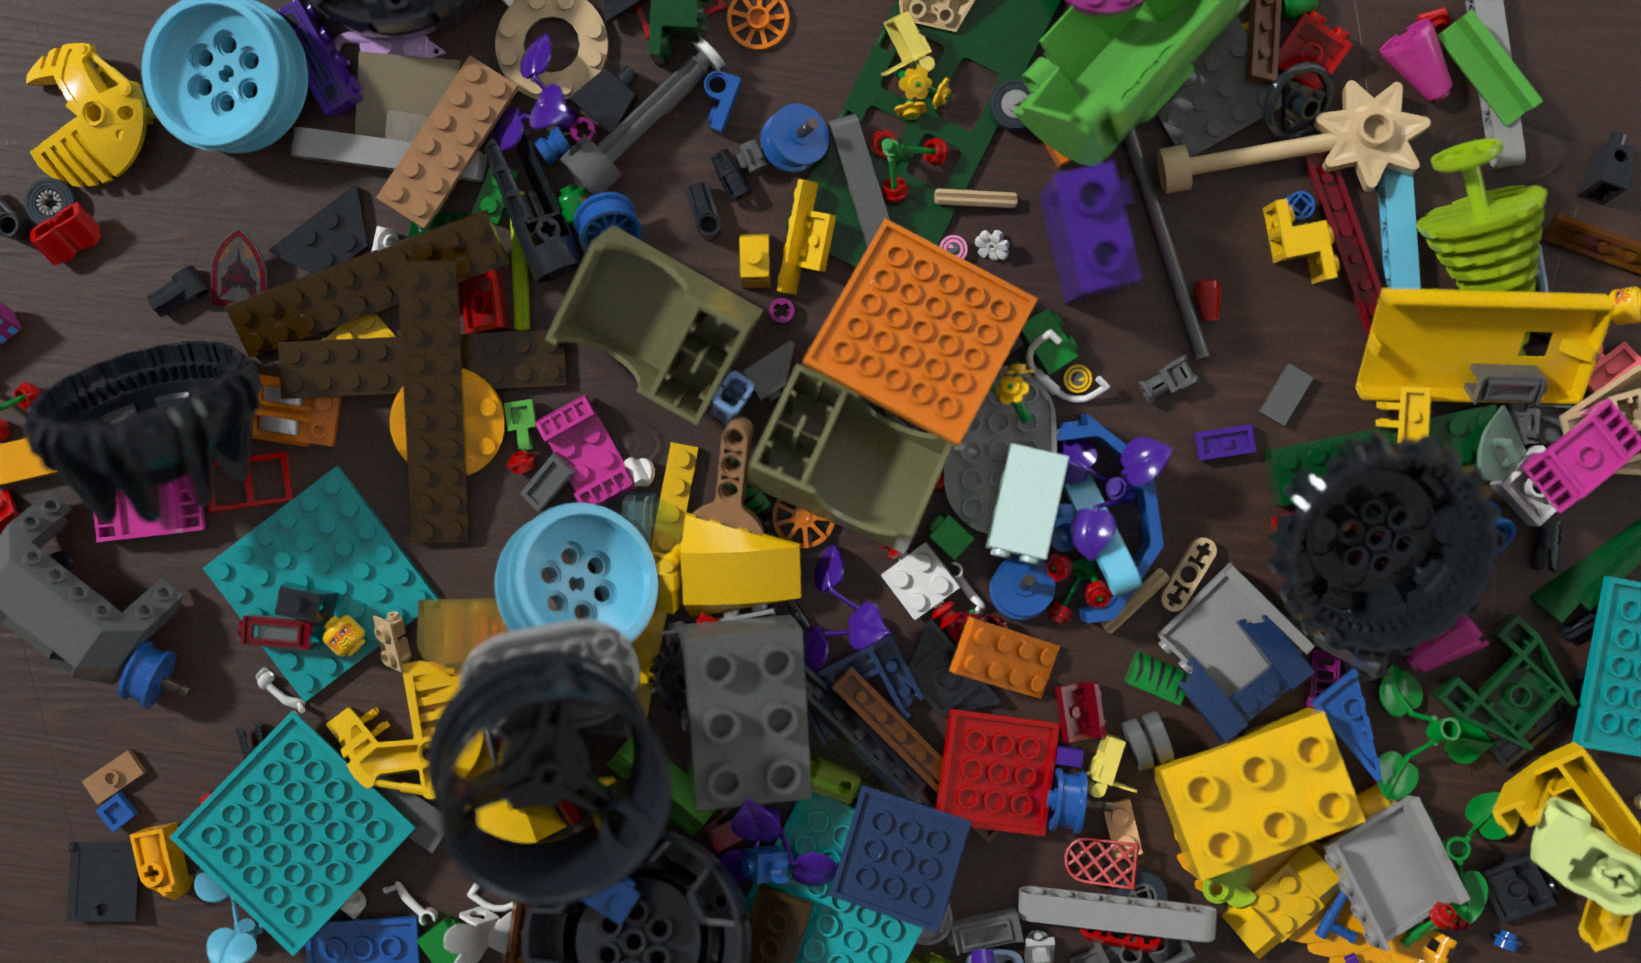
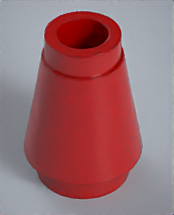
M1219 279L1196 281L1194 292L1202 315V321L1218 320L1222 285H1219Z

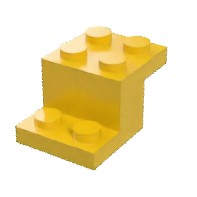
M1287 199L1274 201L1263 208L1273 264L1307 257L1312 284L1322 283L1338 277L1337 272L1340 269L1337 255H1333L1331 246L1334 243V234L1332 228L1328 227L1327 220L1292 227L1291 222H1294V211L1292 206L1288 205Z

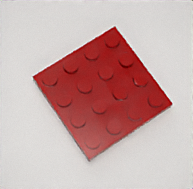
M950 708L936 809L972 820L971 828L1045 836L1049 807L1046 806L1048 790L1052 789L1060 723Z

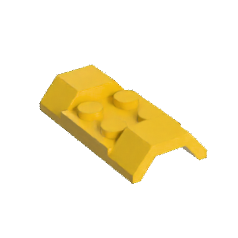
M1306 843L1251 890L1256 895L1255 901L1244 907H1231L1222 917L1258 959H1261L1279 942H1284L1325 907L1324 904L1341 890L1337 883L1339 878L1324 859Z

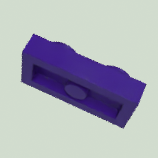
M1252 424L1194 433L1198 461L1256 452Z

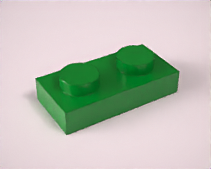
M491 165L471 214L487 209L492 222L500 225L506 207L502 202L499 187L493 177ZM509 168L516 183L520 173Z

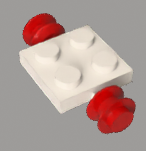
M926 541L909 554L907 552L903 554L885 545L879 547L880 549L887 548L890 552L887 559L898 558L899 560L883 572L881 576L912 618L916 620L934 607L936 609L933 612L932 619L939 618L941 620L940 629L946 627L947 630L955 627L959 623L955 622V618H958L963 612L954 611L955 601L944 602L943 600L959 589L960 584L930 544Z

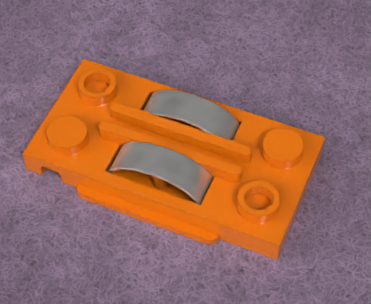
M259 375L262 383V388L258 394L261 405L254 414L252 439L308 447L310 444L335 447L342 397L281 399L280 378Z

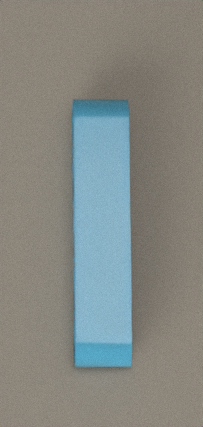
M1384 169L1378 182L1385 288L1421 289L1413 174L1406 175L1390 169Z
M1089 473L1080 484L1069 485L1063 482V488L1070 504H1075V514L1082 508L1093 511V507L1096 504L1104 502L1092 475ZM1116 527L1113 539L1096 558L1114 597L1142 587L1138 571Z

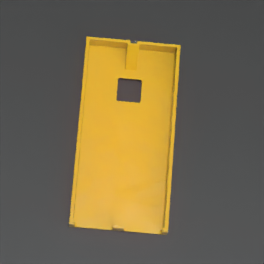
M1382 288L1355 389L1360 398L1364 400L1400 401L1401 386L1432 387L1431 401L1473 402L1464 389L1465 383H1477L1478 381L1470 369L1471 363L1537 366L1547 379V390L1542 395L1540 403L1578 404L1583 400L1614 312L1615 304L1607 294ZM1525 332H1553L1545 356H1518ZM1479 401V402H1496V403H1529V402Z

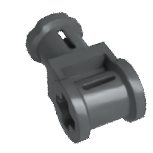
M1186 354L1156 371L1158 375L1145 382L1143 380L1138 382L1139 388L1149 404L1154 403L1155 398L1166 392L1170 394L1179 391L1199 380L1198 375H1194L1186 361L1188 359ZM1161 383L1160 386L1152 390L1153 387Z

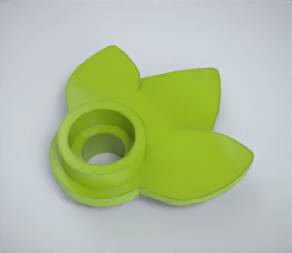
M1248 864L1206 879L1202 887L1205 898L1211 903L1220 904L1226 902L1235 908L1251 904L1255 901L1256 895L1246 885L1252 876L1253 866ZM1214 884H1219L1222 887L1221 894L1215 895L1212 893L1211 888Z

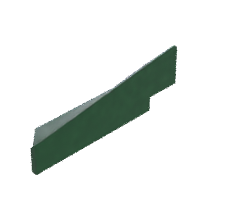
M1641 519L1631 524L1531 594L1530 599L1551 621L1560 623L1576 607L1591 611L1599 603L1604 576L1624 579L1641 563Z

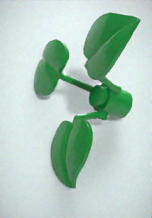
M1395 664L1387 668L1389 675L1382 677L1379 689L1380 700L1386 711L1394 717H1401L1407 712L1411 717L1430 722L1426 729V735L1430 739L1429 742L1408 753L1404 758L1394 751L1386 752L1379 757L1382 779L1377 783L1380 791L1387 800H1399L1410 794L1417 785L1419 772L1413 764L1408 763L1414 756L1432 746L1445 742L1444 749L1449 758L1458 764H1468L1475 761L1482 753L1492 747L1494 743L1483 730L1459 718L1451 717L1438 720L1435 715L1428 716L1414 712L1413 709L1418 708L1423 700V691L1419 682L1411 674L1401 670Z
M1500 792L1478 795L1468 803L1465 816L1475 825L1471 827L1464 838L1453 836L1447 841L1441 840L1448 856L1457 860L1458 876L1470 900L1462 905L1453 902L1449 903V905L1453 907L1456 915L1467 923H1473L1482 913L1488 898V885L1485 878L1478 871L1470 870L1463 873V860L1470 855L1471 848L1468 842L1477 829H1479L1483 837L1491 840L1502 839L1508 835L1504 827L1498 825L1492 812ZM1427 812V814H1428V816H1429V818H1430V820H1431V822H1432V824H1433V826H1434V828H1435V822H1434L1433 818L1431 817V815Z

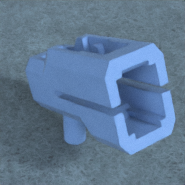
M737 371L730 372L713 396L710 405V415L717 417L725 425H728L733 418L740 417L752 394L753 382Z

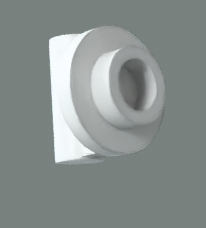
M377 226L372 251L399 242L398 233L393 229Z
M630 457L624 461L635 486L646 487L651 484L655 477V468L651 460L647 458L635 460L633 457Z
M357 890L340 909L352 919H356L366 905L364 894Z

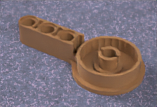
M735 417L728 423L722 434L715 500L698 508L693 514L696 515V518L709 521L712 519L722 522L721 525L735 529L741 527L748 529L749 533L762 536L765 532L760 519L750 508L743 505L747 494L753 425L747 418ZM732 430L739 431L743 437L735 436ZM729 457L737 458L740 464L732 462ZM727 483L734 484L737 489L730 488Z

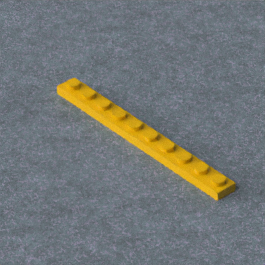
M673 442L670 444L650 549L653 552L670 553L671 549L682 541L685 515L688 510L699 447ZM654 558L655 563L661 561L659 558ZM658 600L649 623L632 644L637 655L640 671L636 696L644 709L647 719L652 698L651 690L654 687V684L648 683L650 676L654 675L649 672V668L655 664L653 662L654 656L660 655L659 650L663 641L662 631L665 629L668 613L658 611Z

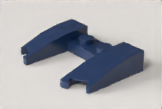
M1262 615L1264 622L1248 625L1246 619L1236 622L1268 664V667L1229 698L1225 696L1194 657L1189 658L1186 663L1193 668L1186 683L1177 682L1179 688L1219 741L1227 742L1248 726L1247 722L1289 689H1295L1315 673L1295 646L1267 615Z
M892 631L875 645L866 649H859L814 672L835 694L837 693L830 686L849 666L864 680L879 673L904 720L911 716L907 708L917 696L920 700L924 698ZM807 708V718L823 748H827V740H840Z

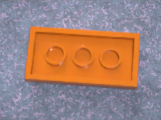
M969 616L949 671L1042 699L1060 646Z

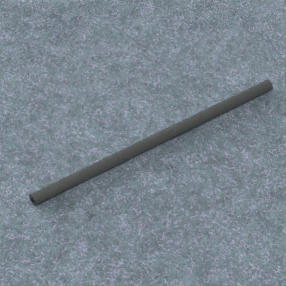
M1134 127L1126 135L1124 142L1197 360L1210 354Z

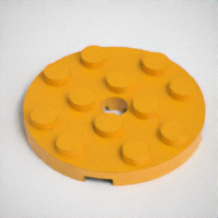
M462 368L468 476L486 466L499 450L504 436L505 414L500 398L491 385L479 375ZM402 387L391 408L390 431L397 450L407 461L404 389Z

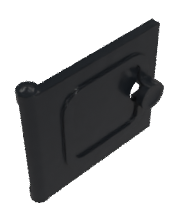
M70 842L68 846L71 855L67 921L137 922L139 874L132 844L122 842Z

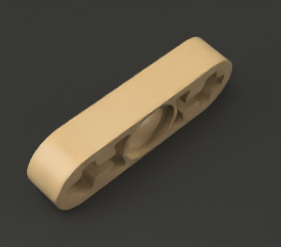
M1200 537L1191 542L1170 576V580L1160 593V603L1165 609L1176 612L1186 606L1216 556L1217 548L1212 540ZM1207 543L1208 556L1202 555L1198 562L1203 563L1202 567L1200 568L1197 564L1189 562L1190 556L1192 559H1196L1199 551L1196 549L1197 545L1203 546ZM1186 566L1193 567L1196 572V576L1191 582H1184L1180 576L1181 570ZM1176 580L1180 585L1188 587V590L1185 592L1181 589L1177 595L1180 602L1178 604L1172 603L1170 606L1168 605L1170 600L1167 598V594H1174L1178 589L1177 586L1173 585Z

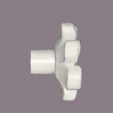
M984 230L975 239V245L980 247L978 254L982 258L989 254L990 260L998 261L999 258L1001 260L1006 259L1009 254L1008 248L1010 244L1007 240H1002L1004 234L999 230L994 231L992 235L987 230Z

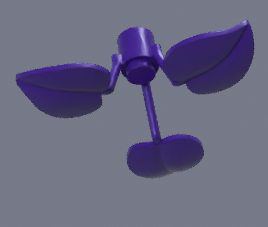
M547 33L541 35L530 44L523 54L520 63L521 75L526 79L533 77L534 82L543 91L540 93L538 101L535 103L536 106L530 115H520V110L517 107H512L501 115L493 133V139H495L501 153L510 151L518 144L523 134V121L530 120V125L538 130L554 125L567 130L576 119V111L565 105L562 88L557 84L546 86L540 80L539 74L547 70L552 55L551 39Z
M1076 438L1065 440L1058 445L1057 454L1069 456L1063 482L1069 485L1080 484L1089 473L1106 484L1105 492L1111 498L1109 501L1096 504L1093 507V511L1087 508L1078 510L1072 519L1070 526L1072 540L1079 552L1087 559L1095 561L1099 553L1109 545L1116 531V522L1113 515L1102 508L1111 505L1118 506L1119 502L1122 504L1130 503L1136 496L1135 486H1145L1161 473L1172 454V447L1149 438L1134 439L1127 444L1121 455V462L1126 468L1122 471L1124 479L1120 477L1108 479L1091 469L1099 459L1098 451L1092 443Z
M835 544L828 547L817 562L814 571L815 586L820 592L829 590L832 595L856 610V613L851 614L849 618L851 630L825 631L822 633L821 627L814 625L804 633V663L813 672L818 671L827 659L829 647L826 638L830 636L849 635L852 647L861 650L875 645L890 634L882 620L878 607L874 603L865 602L858 606L836 591L835 586H838L843 580L844 562L840 549Z
M748 798L745 799L731 821V830L735 835L742 839L755 840L753 847H758L760 840L773 842L780 836L784 850L788 852L789 864L794 867L791 871V877L795 881L808 886H819L834 880L838 865L831 858L820 853L810 852L800 855L796 861L793 859L785 836V828H781V812L773 807L762 808ZM737 849L730 850L718 857L724 866L730 869L738 882L751 881L743 877L741 862L744 858L743 851Z

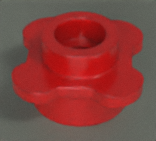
M520 451L512 454L508 460L507 468H512L514 474L532 470L535 467V453Z

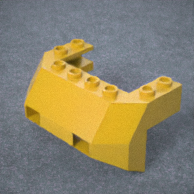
M1575 742L1541 756L1504 783L1492 811L1498 825L1504 827L1507 833L1511 835L1515 833L1521 816L1529 827L1540 823L1548 799L1550 797H1557L1584 808L1591 816L1590 827L1597 828L1608 835L1616 844L1641 856V825L1586 750ZM1588 898L1578 928L1582 939L1589 943L1595 952L1627 941L1634 914L1617 915Z

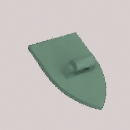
M1505 405L1498 409L1487 424L1479 444L1477 470L1484 476L1483 480L1488 482L1502 481L1509 477L1527 453Z

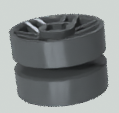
M1156 711L1142 715L1144 729H1142L1136 718L1122 723L1126 742L1140 772L1154 767L1152 755L1155 756L1160 765L1174 760L1171 743Z

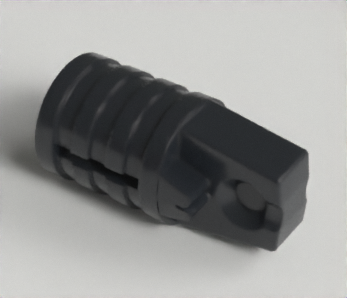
M728 149L720 150L711 157L718 176L717 178L729 197L730 203L737 202L753 192L740 165Z

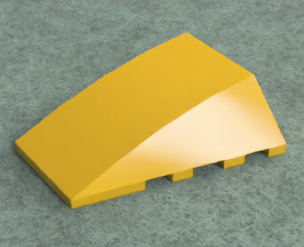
M686 513L680 557L683 605L691 618L700 616L701 612L709 615L801 598V554L799 543L766 534L762 536L749 533L748 529L741 527L737 529L721 525L722 522L712 519L706 521L696 518L694 514Z
M486 737L483 738L477 762L465 778V781L494 766ZM503 801L477 811L481 828L495 836L516 842H538L568 826L565 820L557 813L554 805L530 806L509 811L507 801Z

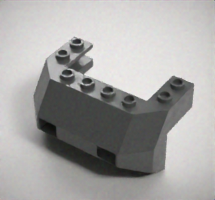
M49 491L11 521L0 535V621L70 676L113 685L121 679L123 671L135 650L177 613L184 595L161 578L124 612L119 611L40 549L67 527L68 520L64 517L72 510V508Z

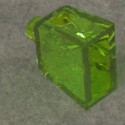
M813 752L810 759L811 791L851 804L854 797L859 798L862 785L872 787V785L861 781V777L856 770Z

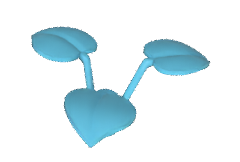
M201 868L197 871L194 882L196 894L202 900L211 903L222 902L229 897L235 926L234 931L230 928H219L209 936L207 941L210 963H246L256 953L257 934L263 933V927L260 924L256 925L251 919L240 920L237 902Z

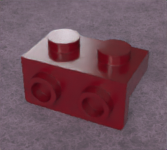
M1078 681L1055 687L1063 743H1072L1089 738L1101 739L1107 736L1106 719L1103 715L1101 701L1102 692L1097 681Z

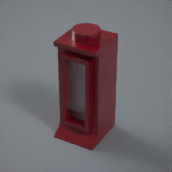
M248 614L244 615L243 620L239 622L238 636L241 637V644L311 650L317 647V642L311 641L312 627L317 626L319 622H308L284 616Z

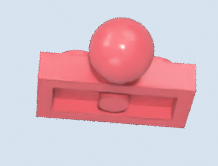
M1625 341L1606 356L1603 354L1602 345L1600 352L1595 355L1596 363L1587 389L1592 394L1632 367L1641 364V357Z

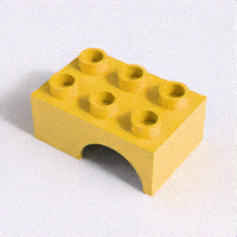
M1306 707L1246 729L1245 733L1238 738L1218 747L1161 765L1155 762L1154 767L1151 768L1188 870L1200 881L1366 822L1325 712Z

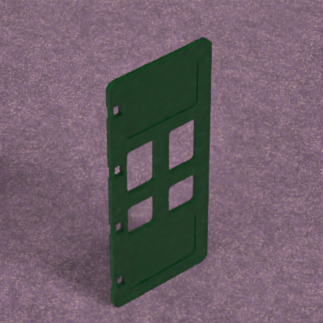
M896 0L887 20L900 14L899 0ZM975 0L957 32L915 23L922 36L943 48V53L930 77L932 81L931 87L938 89L945 78H949V85L963 59H968L996 73L999 80L994 90L1001 83L1008 80L1021 79L1061 0ZM883 26L838 119L847 116L849 112L852 114L856 113L861 124L868 108L875 107L905 123L906 127L898 141L899 145L918 147L925 135L941 138L942 141H945L961 152V156L943 189L966 190L998 126L990 112V100L993 92L972 131L965 130L938 116L932 104L935 95L929 92L924 99H919L918 101L926 103L927 112L920 114L919 118L913 120L899 117L895 112V107L904 105L907 100L881 86L884 78L881 73L888 70L897 52L894 44L890 52L881 48L888 35L885 26ZM830 132L827 151L815 162L807 181L818 183V196L815 200L813 211L836 216L829 255L857 268L867 250V246ZM904 153L902 159L896 162L897 177L905 180L909 188L908 195L898 203L889 202L883 197L891 222L938 246L957 206L935 204L934 193L938 188L907 172V168L915 153ZM870 155L881 190L884 181L890 178L889 163ZM791 210V212H790V214H789V216H788V218H787V220H786V223H785L787 232H788V230H789L788 222H789V218H790V216H791V214H792V210Z

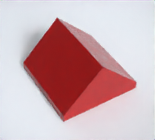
M489 270V272L459 282L466 334L510 329L504 279L501 272Z

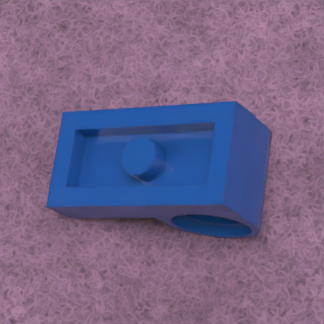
M722 71L711 72L704 81L707 96L710 100L719 104L718 108L713 106L708 123L711 124V131L721 136L724 134L742 86L740 77ZM715 81H722L726 84V88L721 93H714L711 91V85Z

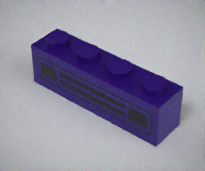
M292 0L277 10L294 29L302 44L308 66V85L324 114L339 117L364 100L360 94L362 90L361 85L354 76H351L346 67L348 62L334 45L332 32L323 25L319 17L321 16L320 11L308 0Z

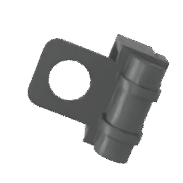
M1507 403L1508 413L1523 445H1552L1564 435L1559 416L1571 409L1572 405Z

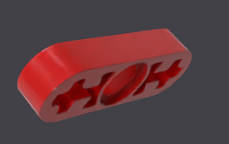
M1079 927L1081 935L1087 941L1146 953L1155 952L1162 943V938L1153 936L1156 940H1150L1149 944H1145L1144 938L1135 936L1136 942H1132L1134 934L1128 933L1126 938L1119 940L1113 937L1112 931H1107V937H1105L1103 930L1094 929L1093 933H1089L1088 928Z

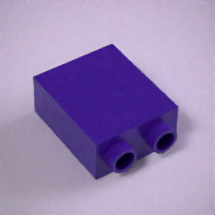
M1111 161L1054 175L1039 196L1065 304L1118 292L1140 280V272L1114 162Z

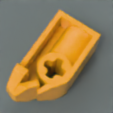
M177 822L144 828L131 834V844L141 882L147 888L155 890L162 896L173 900L187 894L194 882L193 875L189 876L184 851L169 838L178 829Z

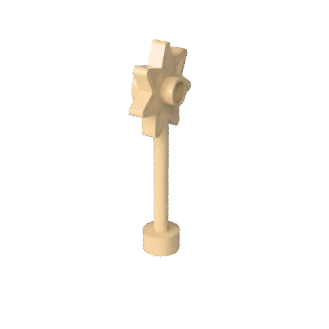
M1350 80L1342 90L1343 110L1320 113L1316 117L1313 125L1322 134L1189 157L1184 144L1160 148L1157 150L1159 180L1164 194L1191 190L1192 175L1330 151L1322 164L1323 170L1330 172L1354 166L1363 190L1371 192L1378 184L1385 168L1406 175L1414 174L1420 164L1408 142L1424 133L1430 126L1431 121L1427 117L1401 112L1403 93L1401 83H1393L1373 98L1359 84Z

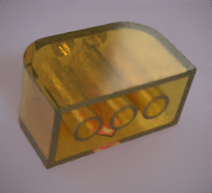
M496 598L418 600L417 644L420 654L428 663L449 675L459 676V679L466 660L477 647L497 635L510 632L500 614Z

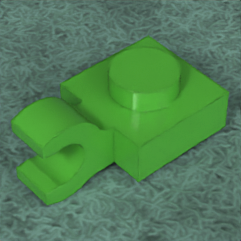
M527 399L504 403L507 428L509 432L517 431L519 449H534L530 429L537 428L535 425L537 418L534 400Z

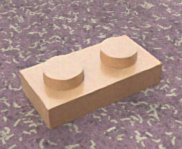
M1129 797L1115 800L1113 812H1103L1109 839L1139 844L1138 855H1141L1143 851ZM1119 844L1125 852L1132 847ZM1117 847L1112 849L1114 859L1116 860L1122 854ZM1133 850L1128 856H1134L1135 850Z

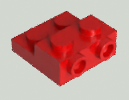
M1314 10L1310 14L1304 12L1279 48L1278 68L1285 71L1291 66L1302 62H1315L1328 69L1332 75L1353 45L1348 40L1351 34L1339 26H1336L1334 30L1324 24L1327 19ZM1305 73L1294 77L1304 85L1319 90L1323 87L1320 79L1314 73Z

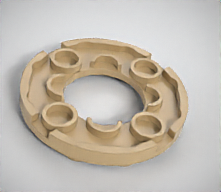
M516 0L502 16L496 32L495 51L503 74L508 80L518 85L519 92L538 101L539 95L543 90L534 82L533 77L526 79L520 72L521 59L525 53L526 34L542 19L552 17L563 19L571 24L578 34L580 43L578 55L573 63L564 70L552 73L545 71L539 74V77L546 86L551 84L559 85L563 90L564 101L571 100L570 98L573 94L606 67L609 56V38L601 16L587 0Z

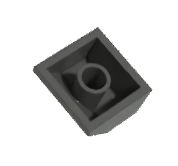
M792 340L743 370L747 379L753 382V388L763 402L767 399L770 403L776 401L782 396L783 389L787 386L796 350Z

